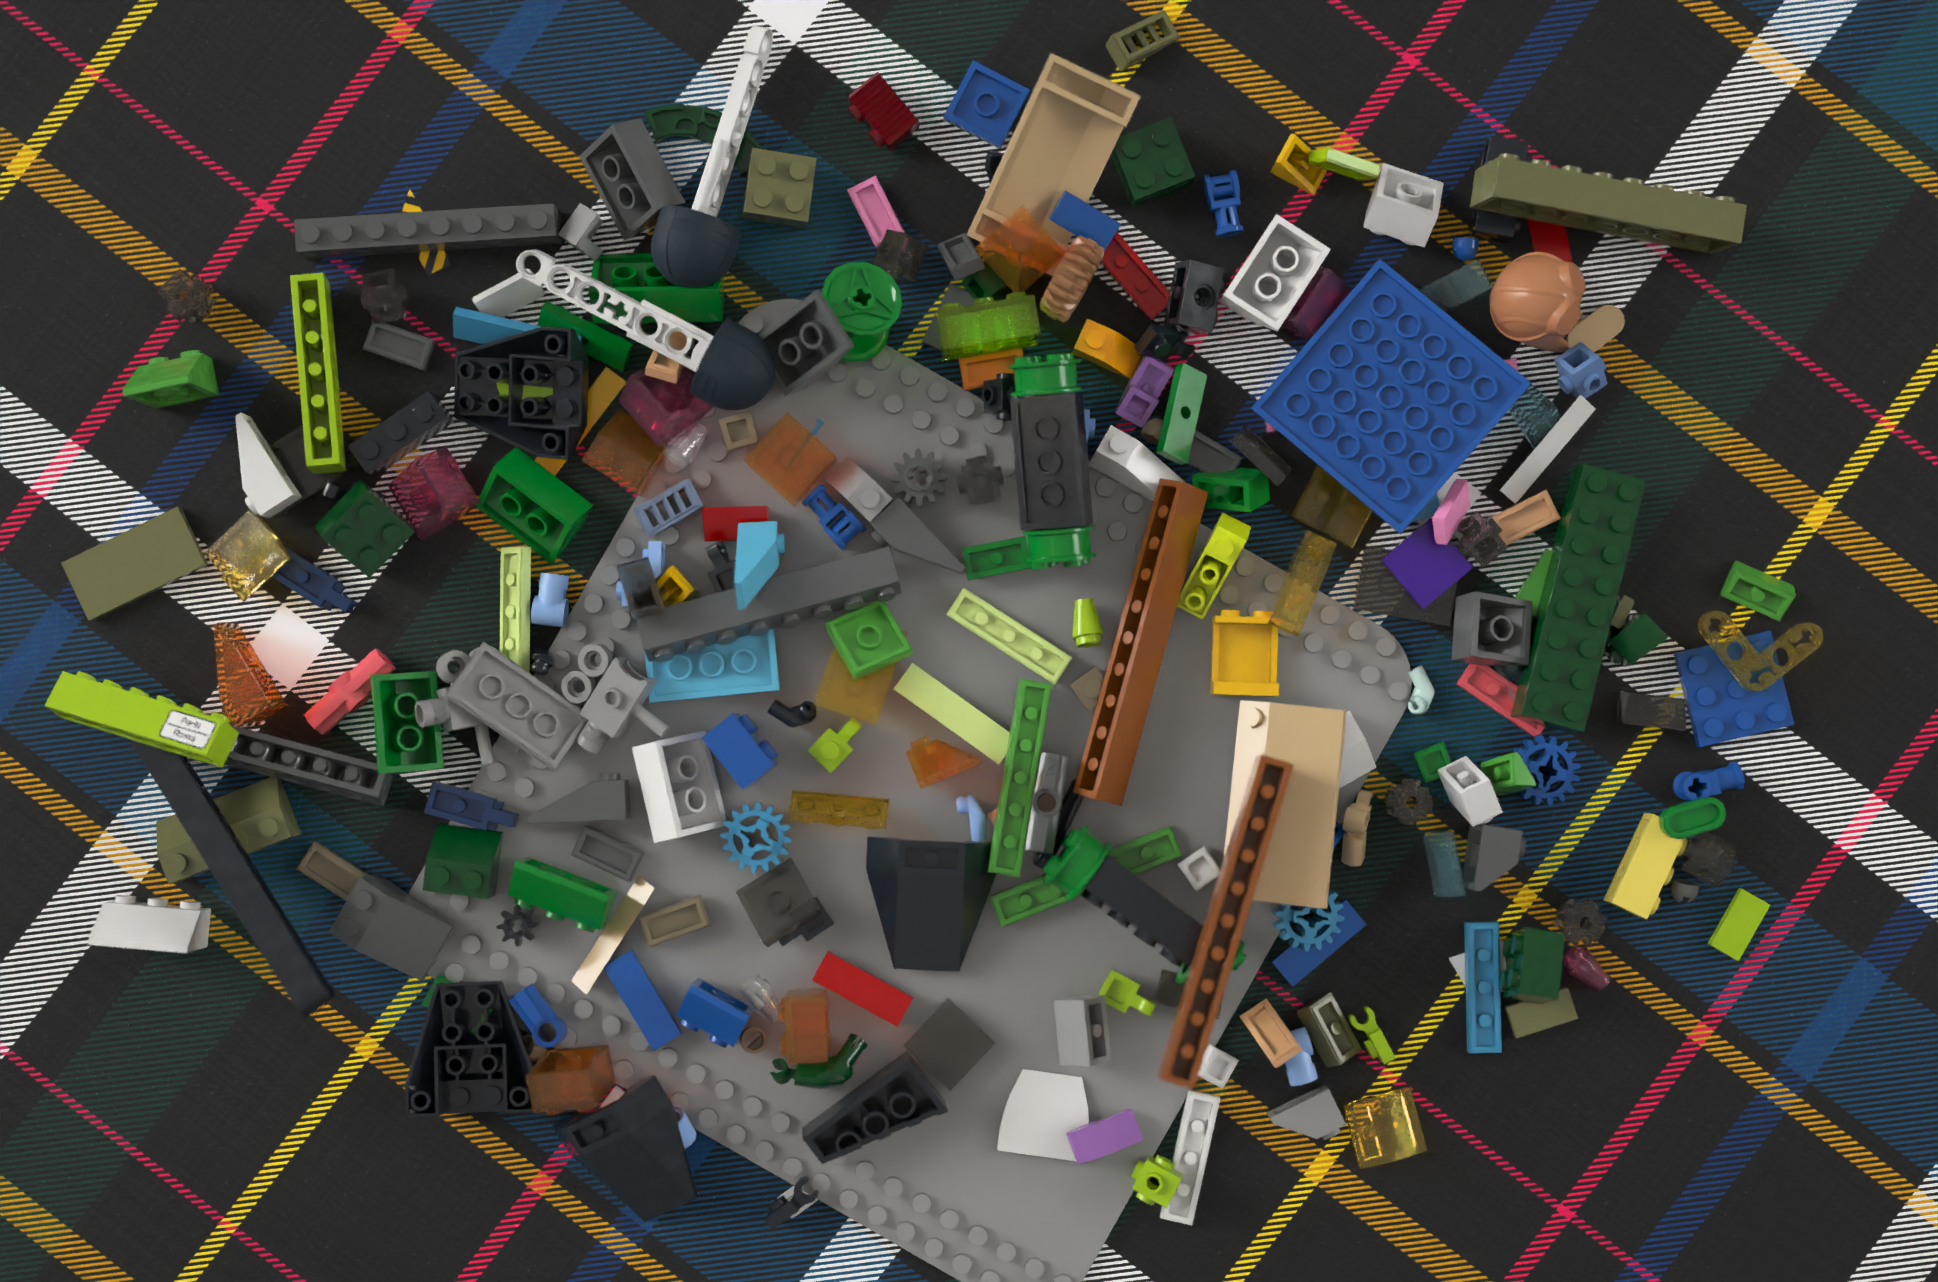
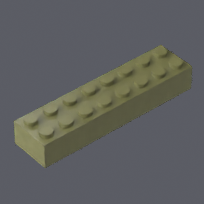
M1501 154L1500 157L1488 161L1487 164L1475 170L1470 208L1708 254H1714L1739 245L1742 242L1747 205L1735 203V198L1716 196L1714 199L1704 197L1705 193L1698 190L1678 192L1674 191V186L1656 184L1654 187L1643 185L1644 181L1637 178H1625L1622 181L1612 179L1613 175L1606 172H1594L1591 175L1581 173L1582 169L1575 166H1563L1562 169L1550 167L1551 163L1548 161L1532 160L1531 163L1520 161V157L1514 154Z

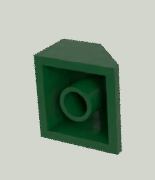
M438 824L426 858L422 891L485 899L494 897L503 831Z

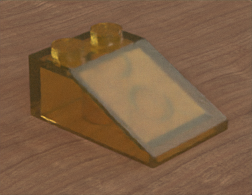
M902 631L906 637L908 632ZM833 646L814 705L878 725L898 662L854 681L838 651Z

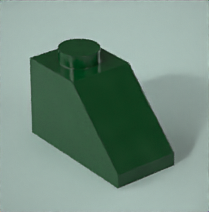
M1646 613L1627 616L1622 628L1612 630L1608 634L1604 654L1616 665L1619 663L1622 666L1632 665L1664 642L1668 636Z

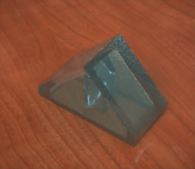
M1532 384L1509 409L1510 414L1533 449L1538 446L1560 420L1557 407Z

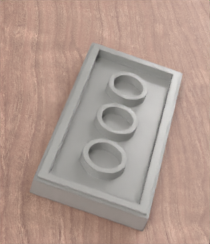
M485 642L480 645L445 694L446 698L553 771L557 768L588 722L585 717L579 714L582 709L569 702L562 695Z

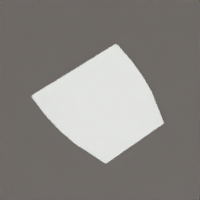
M1023 1069L1009 1095L1003 1112L997 1150L1076 1161L1066 1133L1089 1123L1088 1104L1082 1077Z

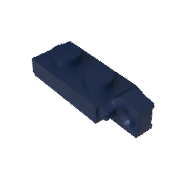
M283 546L267 571V574L316 606L325 608L328 611H331L335 605L342 611L351 613L357 604L356 601L343 594L346 586L340 583V580L286 546Z
M437 781L432 782L424 810L426 814L482 830L490 829L494 831L497 830L498 824L511 828L513 826L516 827L519 817L517 813L502 810L504 802L497 800V798Z

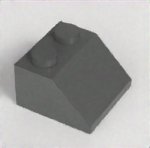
M1476 591L1455 597L1451 661L1475 665H1529L1532 601Z
M1470 824L1461 886L1475 891H1482L1516 866L1519 862V857L1524 856L1526 849V838L1522 837L1523 831L1486 824H1478L1473 827Z

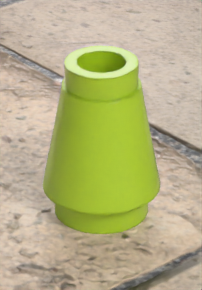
M1084 598L1075 600L1072 639L1076 640V647L1087 648L1101 645V637L1104 636V632L1094 605V599Z

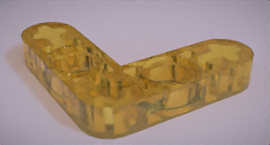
M1707 612L1701 616L1698 622V630L1738 683L1748 691H1762L1768 688L1817 650L1823 642V632L1818 625L1811 622L1799 623L1758 654L1725 612ZM1709 619H1720L1719 630L1723 635L1731 632L1732 636L1724 639L1719 644L1717 641L1723 639L1718 631H1709L1708 628L1712 625ZM1801 631L1812 632V635L1809 637L1811 644L1801 643L1796 648L1790 644L1798 642L1803 637ZM1732 642L1739 643L1743 648L1742 657L1736 661L1729 658L1727 654V648ZM1777 648L1785 649L1789 656L1788 662L1782 667L1776 665L1773 661V653ZM1767 666L1770 670L1774 671L1773 675L1771 671L1762 673L1758 677L1760 684L1749 682V679L1752 677L1750 670L1760 671Z

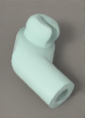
M1421 665L1408 672L1415 686L1408 702V709L1416 715L1423 714L1428 710L1435 693Z

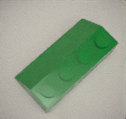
M651 253L600 254L598 259L594 260L592 278L640 303L644 299L686 322L711 323L723 321L724 276L711 286L686 288L675 286L667 281L656 268ZM590 285V304H595L599 300V291ZM607 293L606 302L600 310L604 311V307L610 306L617 311V318L627 315L628 312L624 310L625 304L623 302L618 305L608 302L611 295ZM592 314L593 323L613 325ZM645 316L642 319L641 324L654 323L657 321L655 318L651 316Z

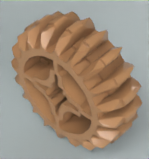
M1081 235L1076 237L1064 255L1041 299L1040 310L1054 320L1057 319L1063 323L1068 321L1103 259L1104 248L1090 238L1087 239Z

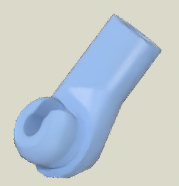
M967 794V797L959 796L956 799L957 812L959 814L969 813L971 840L976 842L986 840V815L976 797Z

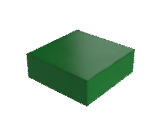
M1444 741L1412 753L1424 783L1440 778L1437 770L1452 763Z

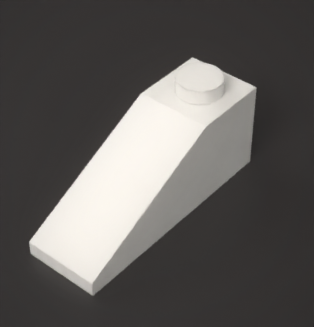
M240 412L235 416L242 488L248 496L245 498V502L255 515L259 514L260 516L271 518L302 498L251 416Z
M1112 425L1089 463V466L1151 501H1154L1160 478L1184 482L1140 441Z

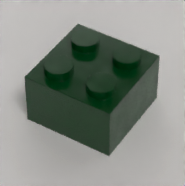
M1172 117L1120 136L1111 153L1132 208L1192 185L1195 178Z
M361 479L315 525L320 537L368 578L415 532L403 515Z
M1525 927L1509 934V938L1505 939L1503 945V956L1507 957L1506 970H1502L1500 976V989L1504 990L1503 998L1538 1004L1559 999L1565 933Z

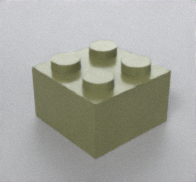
M752 147L749 156L741 219L805 229L809 219L817 158Z

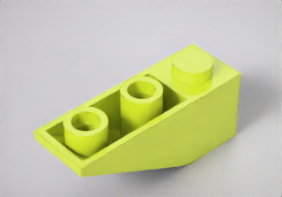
M1222 512L1181 590L1177 604L1178 608L1203 620L1248 539L1251 530L1249 525Z

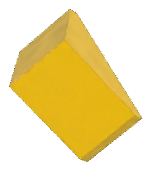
M1290 134L1270 173L1314 195L1327 170L1310 164L1308 158L1312 150L1297 135Z
M672 565L640 602L648 611L689 601L700 591L679 568Z

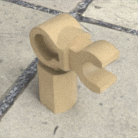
M1361 789L1356 803L1351 804L1345 812L1343 820V831L1345 833L1343 835L1341 862L1348 866H1361L1365 858L1366 830L1372 810L1370 802L1374 793Z

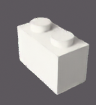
M1467 756L1437 770L1449 801L1473 827L1478 824H1485L1491 821L1494 816L1502 813L1490 780Z

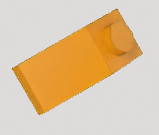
M1090 319L1086 320L1073 349L1074 355L1128 379H1131L1141 358L1134 347L1135 343L1120 333Z

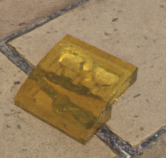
M1317 465L1291 517L1353 548L1372 510Z
M251 510L245 513L204 553L223 573L221 578L243 602L254 594L291 558L267 523L259 514L255 515Z
M1402 1087L1379 1096H1367L1343 1105L1360 1169L1386 1164L1427 1151L1411 1087Z

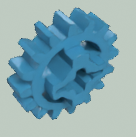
M756 802L754 810H751L748 803L743 805L744 813L741 814L737 810H733L731 813L735 820L724 821L723 824L729 828V832L720 834L721 838L728 839V844L722 847V851L731 850L733 854L729 857L728 861L732 862L738 859L740 861L738 869L743 870L746 865H750L751 873H756L758 866L761 865L763 870L767 872L770 870V861L777 866L781 863L778 857L779 853L783 855L789 853L783 845L784 843L791 842L792 838L785 836L784 831L791 828L790 824L782 825L780 823L784 817L783 813L776 816L772 814L774 810L773 805H770L765 811L762 810L761 802ZM749 816H760L756 824L748 826L740 823ZM771 822L777 830L778 841L771 837L769 831ZM759 829L762 831L761 837L765 839V843L759 842L754 846L751 844L752 838L746 832L753 833ZM735 834L742 840L744 846L742 853L736 846ZM765 849L772 852L763 859H753L757 851Z
M1333 890L1329 891L1327 910L1281 904L1280 909H1273L1272 913L1279 917V920L1275 921L1273 926L1277 929H1283L1279 937L1284 941L1289 939V945L1293 948L1300 944L1301 949L1304 951H1309L1311 944L1316 949L1321 950V941L1323 940L1331 944L1333 940L1330 934L1332 932L1340 934L1341 932L1336 926V922H1341L1345 919V917L1337 913L1338 910L1344 907L1341 902L1334 901L1338 894ZM1310 910L1313 911L1314 913L1318 914V915L1308 916L1306 920L1303 919L1302 917L1298 916V915L1303 916L1304 914H1309ZM1289 921L1296 922L1299 934L1292 930Z

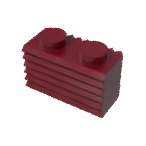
M879 72L875 73L848 96L851 105L848 107V111L859 124L863 120L871 128L868 134L879 148L885 145L889 151H892L919 128L917 117L914 116Z

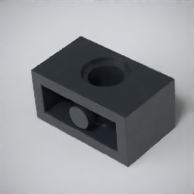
M1191 259L1176 262L1164 325H1173L1178 330L1197 335L1211 333L1218 320L1217 305L1219 296L1224 288V280L1222 279L1224 269ZM1195 292H1197V294H1198V296H1199V303H1198V305L1196 304V302H1195V300H1194V294H1195Z

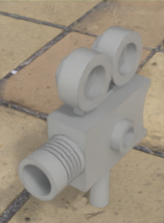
M603 644L585 646L578 656V665L581 670L569 672L561 683L562 693L569 702H586L579 714L585 717L588 722L576 739L578 744L584 749L597 754L609 736L611 738L623 736L634 717L655 733L664 737L670 727L642 706L658 680L656 678H645L638 674L630 666L629 658L626 656L615 657L613 660L612 652ZM597 654H599L602 659L600 665H597L595 662V656ZM603 675L598 685H596L594 677ZM580 681H582L585 685V689L583 692H581L578 688V684Z
M478 648L472 650L469 656L459 650L449 651L441 655L436 664L437 674L440 679L450 684L451 687ZM450 662L456 666L454 674L448 670ZM450 687L437 690L438 698L416 702L415 716L420 727L443 724L444 732L475 727L482 765L495 763L488 726L445 697Z

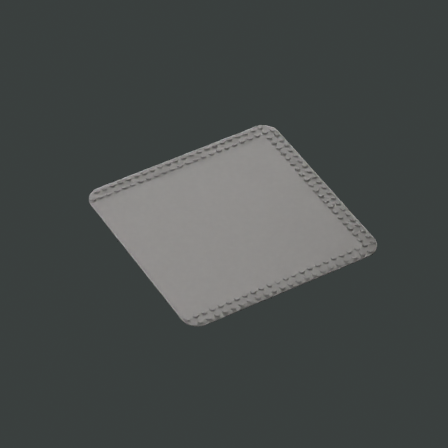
M779 299L764 303L747 313L738 323L759 335L802 300ZM887 345L877 356L864 362L839 360L827 373L807 388L787 396L783 394L774 379L766 396L760 402L746 409L736 411L723 410L694 397L564 622L566 627L560 629L548 650L554 657L553 667L549 668L547 675L541 676L535 673L534 677L564 697L561 690L562 680L569 672L581 670L578 665L580 651L590 644H603L612 652L613 660L615 657L626 656L629 658L630 666L638 674L647 678L645 652L635 615L648 612V609L640 601L633 608L622 607V601L617 600L616 585L617 581H622V574H648V568H643L642 559L643 549H648V541H662L665 543V572L672 565L679 568L700 591L691 600L716 593L707 574L714 570L715 567L708 557L705 548L721 541H704L702 511L648 538L633 510L688 478L692 480L705 507H769V521H777L778 534L785 535V553H780L779 567L770 578L883 548L870 535L874 531L870 523L825 480L847 457L893 498V501L899 497L904 502L905 492L898 495L894 493L895 488L900 486V482L895 483L890 480V476L899 475L900 472L894 468V462L903 465L905 463L903 453L906 452L912 459L915 458V452L918 448L921 450L922 458H926L930 452H934L932 463L944 462L943 468L938 470V473L948 475L946 481H939L938 485L944 488L945 492H933L935 503H931L926 497L923 498L921 507H918L916 498H912L906 505L964 567L962 548L1026 536L1022 535L1023 530H1021L1012 420H996L995 414H984V403L981 398L968 391H964L960 386ZM750 411L759 443L728 452L719 419ZM819 418L824 422L823 426L781 477L798 448L816 427V420ZM1089 466L1093 523L1091 525H1094V529L1090 530L1091 551L1096 552V557L1090 558V563H1083V566L1064 567L1063 562H1058V565H1053L1051 568H1031L968 581L966 570L959 574L898 552L890 547L900 582L901 594L896 595L885 603L913 649L912 656L855 681L824 629L826 622L851 612L843 609L835 611L829 617L823 619H815L813 617L802 620L794 627L784 628L780 626L774 628L780 690L657 703H649L648 695L642 706L670 727L664 737H661L634 717L623 736L615 738L609 736L597 754L584 749L575 740L557 768L553 771L514 743L499 735L492 747L495 763L482 765L468 790L494 797L504 802L502 810L519 814L516 827L513 826L511 828L498 824L496 830L503 831V839L494 897L485 899L422 891L425 873L424 865L409 895L455 925L427 975L435 979L441 974L453 983L503 981L509 1000L533 983L555 1014L561 1017L567 1025L566 1038L561 1043L552 1047L625 1089L655 1075L673 1106H679L685 1111L694 1129L794 1186L800 1178L807 1176L809 1180L802 1186V1191L812 1194L815 1190H818L819 1194L816 1199L961 1282H1082L1134 1191L1132 1187L1136 1180L1130 1177L1139 1160L1145 1163L1149 1156H1154L1184 1103L1188 1090H1191L1157 1077L1185 986V982L1182 984L1176 982L1180 967L1159 954L1163 949L1156 944L1153 948L1133 934L1136 931L1135 927L1129 925L1126 928L1107 915L1110 911L1108 907L1103 905L1100 909L1082 896L1001 928L989 896L1046 874L1041 868L1033 864L1037 852L1025 850L1020 877L996 874L959 972L894 969L866 871L867 837H893L906 840L951 842L972 841L969 813L959 814L956 802L959 796L967 797V794L976 797L986 815L987 839L982 842H992L994 825L987 814L998 807L1006 756L1000 764H997L894 690V687L909 666L914 663L1010 732L1019 679L1052 684L946 616L963 588L1072 657L1055 685L1052 684L1041 752L1070 757L1063 793L1064 799L1072 780L1077 779L1097 707L1095 706L1088 711L1069 685L1095 666L1105 678L1153 501ZM916 470L912 473L914 477L910 480L912 484L918 482L922 486L926 483L924 479L928 476L926 472L920 474ZM821 484L826 486L825 491L837 504L841 502L866 528L864 532L859 531L845 544L846 548L843 551L823 530L824 528L818 522L820 518L809 506L804 507L802 501ZM681 492L680 496L687 508L692 506L686 492ZM674 497L668 499L675 514L681 512ZM818 500L819 504L827 511L828 508L821 500ZM663 503L657 505L663 519H669L670 517ZM652 510L645 511L652 526L658 525L659 523ZM1201 523L1198 528L1183 586L1212 532L1211 529ZM722 541L727 549L729 561L736 559L737 541ZM1243 548L1203 620L1178 607L1176 608L1122 806L1085 796L1067 834L1072 828L1079 830L1084 825L1089 826L1088 832L1103 844L1109 841L1111 848L1171 825L1183 856L1135 876L1198 923L1204 925L1218 877L1198 891H1195L1177 864L1202 846H1205L1220 869L1222 867L1240 700L1350 711L1364 735L1376 763L1402 717L1411 694L1412 680L1408 674L1411 669L1402 646L1391 633L1380 625ZM1092 598L1094 599V605L1104 632V636L1101 637L1102 644L1094 647L1079 648L1076 647V640L1072 639L1074 601ZM1221 610H1240V616L1253 617V611H1273V617L1281 618L1280 625H1278L1277 654L1279 696L1210 694L1212 617L1220 616ZM599 654L595 656L597 665H600L602 662ZM603 675L594 677L596 685H598ZM580 681L578 684V688L581 692H583L585 689V685L582 681ZM775 699L789 708L800 705L804 701L813 702L817 708L816 717L812 722L795 728L787 726L767 713ZM586 702L573 704L583 709ZM732 713H739L740 716L747 714L758 728L755 735L761 742L767 740L778 753V756L774 758L778 765L752 786L742 790L711 751L726 819L734 821L735 818L731 812L737 810L741 814L744 813L743 805L748 803L751 810H754L756 802H761L762 810L765 811L770 805H773L774 810L772 814L776 816L783 813L784 817L780 823L782 825L790 824L791 828L784 831L785 836L792 838L791 842L784 843L783 845L789 853L787 855L778 854L781 861L778 866L770 861L769 871L765 872L762 866L759 865L756 873H751L750 865H746L743 870L738 869L740 863L738 859L732 862L728 861L729 857L733 854L731 850L722 851V847L728 844V839L720 837L721 833L729 832V828L726 826L654 843L632 747L705 730L708 733ZM854 717L863 726L847 742L854 750L830 773L808 750L830 727L838 733ZM1370 771L1339 788L1336 821L1340 825L1347 808L1354 802ZM620 773V780L629 779V819L527 824L528 816L591 781H600V774ZM749 816L740 823L748 826L756 824L760 816ZM450 820V822H449V824H448V825L472 827V826H468V825L461 824V823H458V822H454V821H451V820ZM771 822L769 826L771 837L778 841L777 830ZM585 825L645 852L630 883L571 855ZM758 829L753 833L746 832L752 838V845L755 846L759 842L765 843V839L761 837V830ZM735 834L736 846L742 853L744 848L742 840ZM1061 844L1056 856L1061 853L1065 846ZM765 849L757 851L753 859H763L772 852ZM530 857L618 890L605 927L638 877L643 878L654 887L651 896L607 964L633 950L683 1032L681 1035L653 1051L604 969L587 994L572 983L573 977L605 927L601 930L595 929L594 933L584 931L575 926L577 921L566 917L564 921L555 920L545 915V909L534 906L533 914L530 917L533 922L540 923V925L532 928L530 931L534 934L535 938L530 941L523 936L522 945L518 947L515 945V939L510 938L505 942L502 941L505 934L503 929H496V926L502 924L505 920L501 912L508 911L511 915L514 914L513 908L516 905L514 903L516 898L508 896V891L516 860ZM701 894L711 925L649 948L638 917ZM817 896L834 924L808 942L801 934L782 947L775 935L794 923L789 914ZM1252 900L1240 940L1245 942L1243 953L1247 957L1238 970L1234 971L1232 969L1229 974L1208 1045L1216 1046L1280 933L1281 929L1273 926V923L1279 920V917L1274 915L1272 910L1280 909L1281 904ZM521 907V912H527L531 910ZM522 919L513 921L515 923L513 927L514 932L523 930L521 928ZM827 951L913 996L898 1027L812 981ZM1111 969L1141 984L1137 994L1156 1003L1151 1016L1140 1012L1132 1006H1129L1124 1014L1106 1004L1111 1061L1094 1066H1060L1054 1000L1073 995H1098ZM698 977L755 1008L744 1030L754 1026L761 1028L766 1033L767 1045L761 1052L749 1053L745 1051L740 1044V1037L734 1047L727 1045L726 1048L721 1047L709 1039L710 1034L701 1029L698 1032H694L680 1023L682 1019L677 1017L676 1014L690 985ZM512 1006L519 1028L532 1034ZM546 1023L543 1027L544 1036L549 1040H554L557 1035L556 1027L551 1023ZM756 1032L745 1044L749 1046L760 1035ZM850 1034L858 1036L856 1039L857 1043L860 1038L867 1043L866 1049L863 1050L852 1066L853 1076L839 1086L826 1089L808 1088L794 1085V1079H790L785 1084H778L770 1074V1072L778 1073L782 1071L776 1069L772 1063L773 1060L778 1058L784 1059L789 1068L796 1069L798 1062H821L827 1057L836 1056ZM905 1051H908L945 1100L948 1112L939 1116L934 1115L922 1120L920 1124L903 1128L891 1133L889 1137L882 1140L877 1139L863 1145L858 1150L821 1164L802 1139V1127ZM1023 1069L1082 1077L1088 1104L1089 1123L1103 1120L1125 1109H1132L1143 1140L1082 1164H1077L1076 1161L997 1150L1003 1112L1009 1095Z

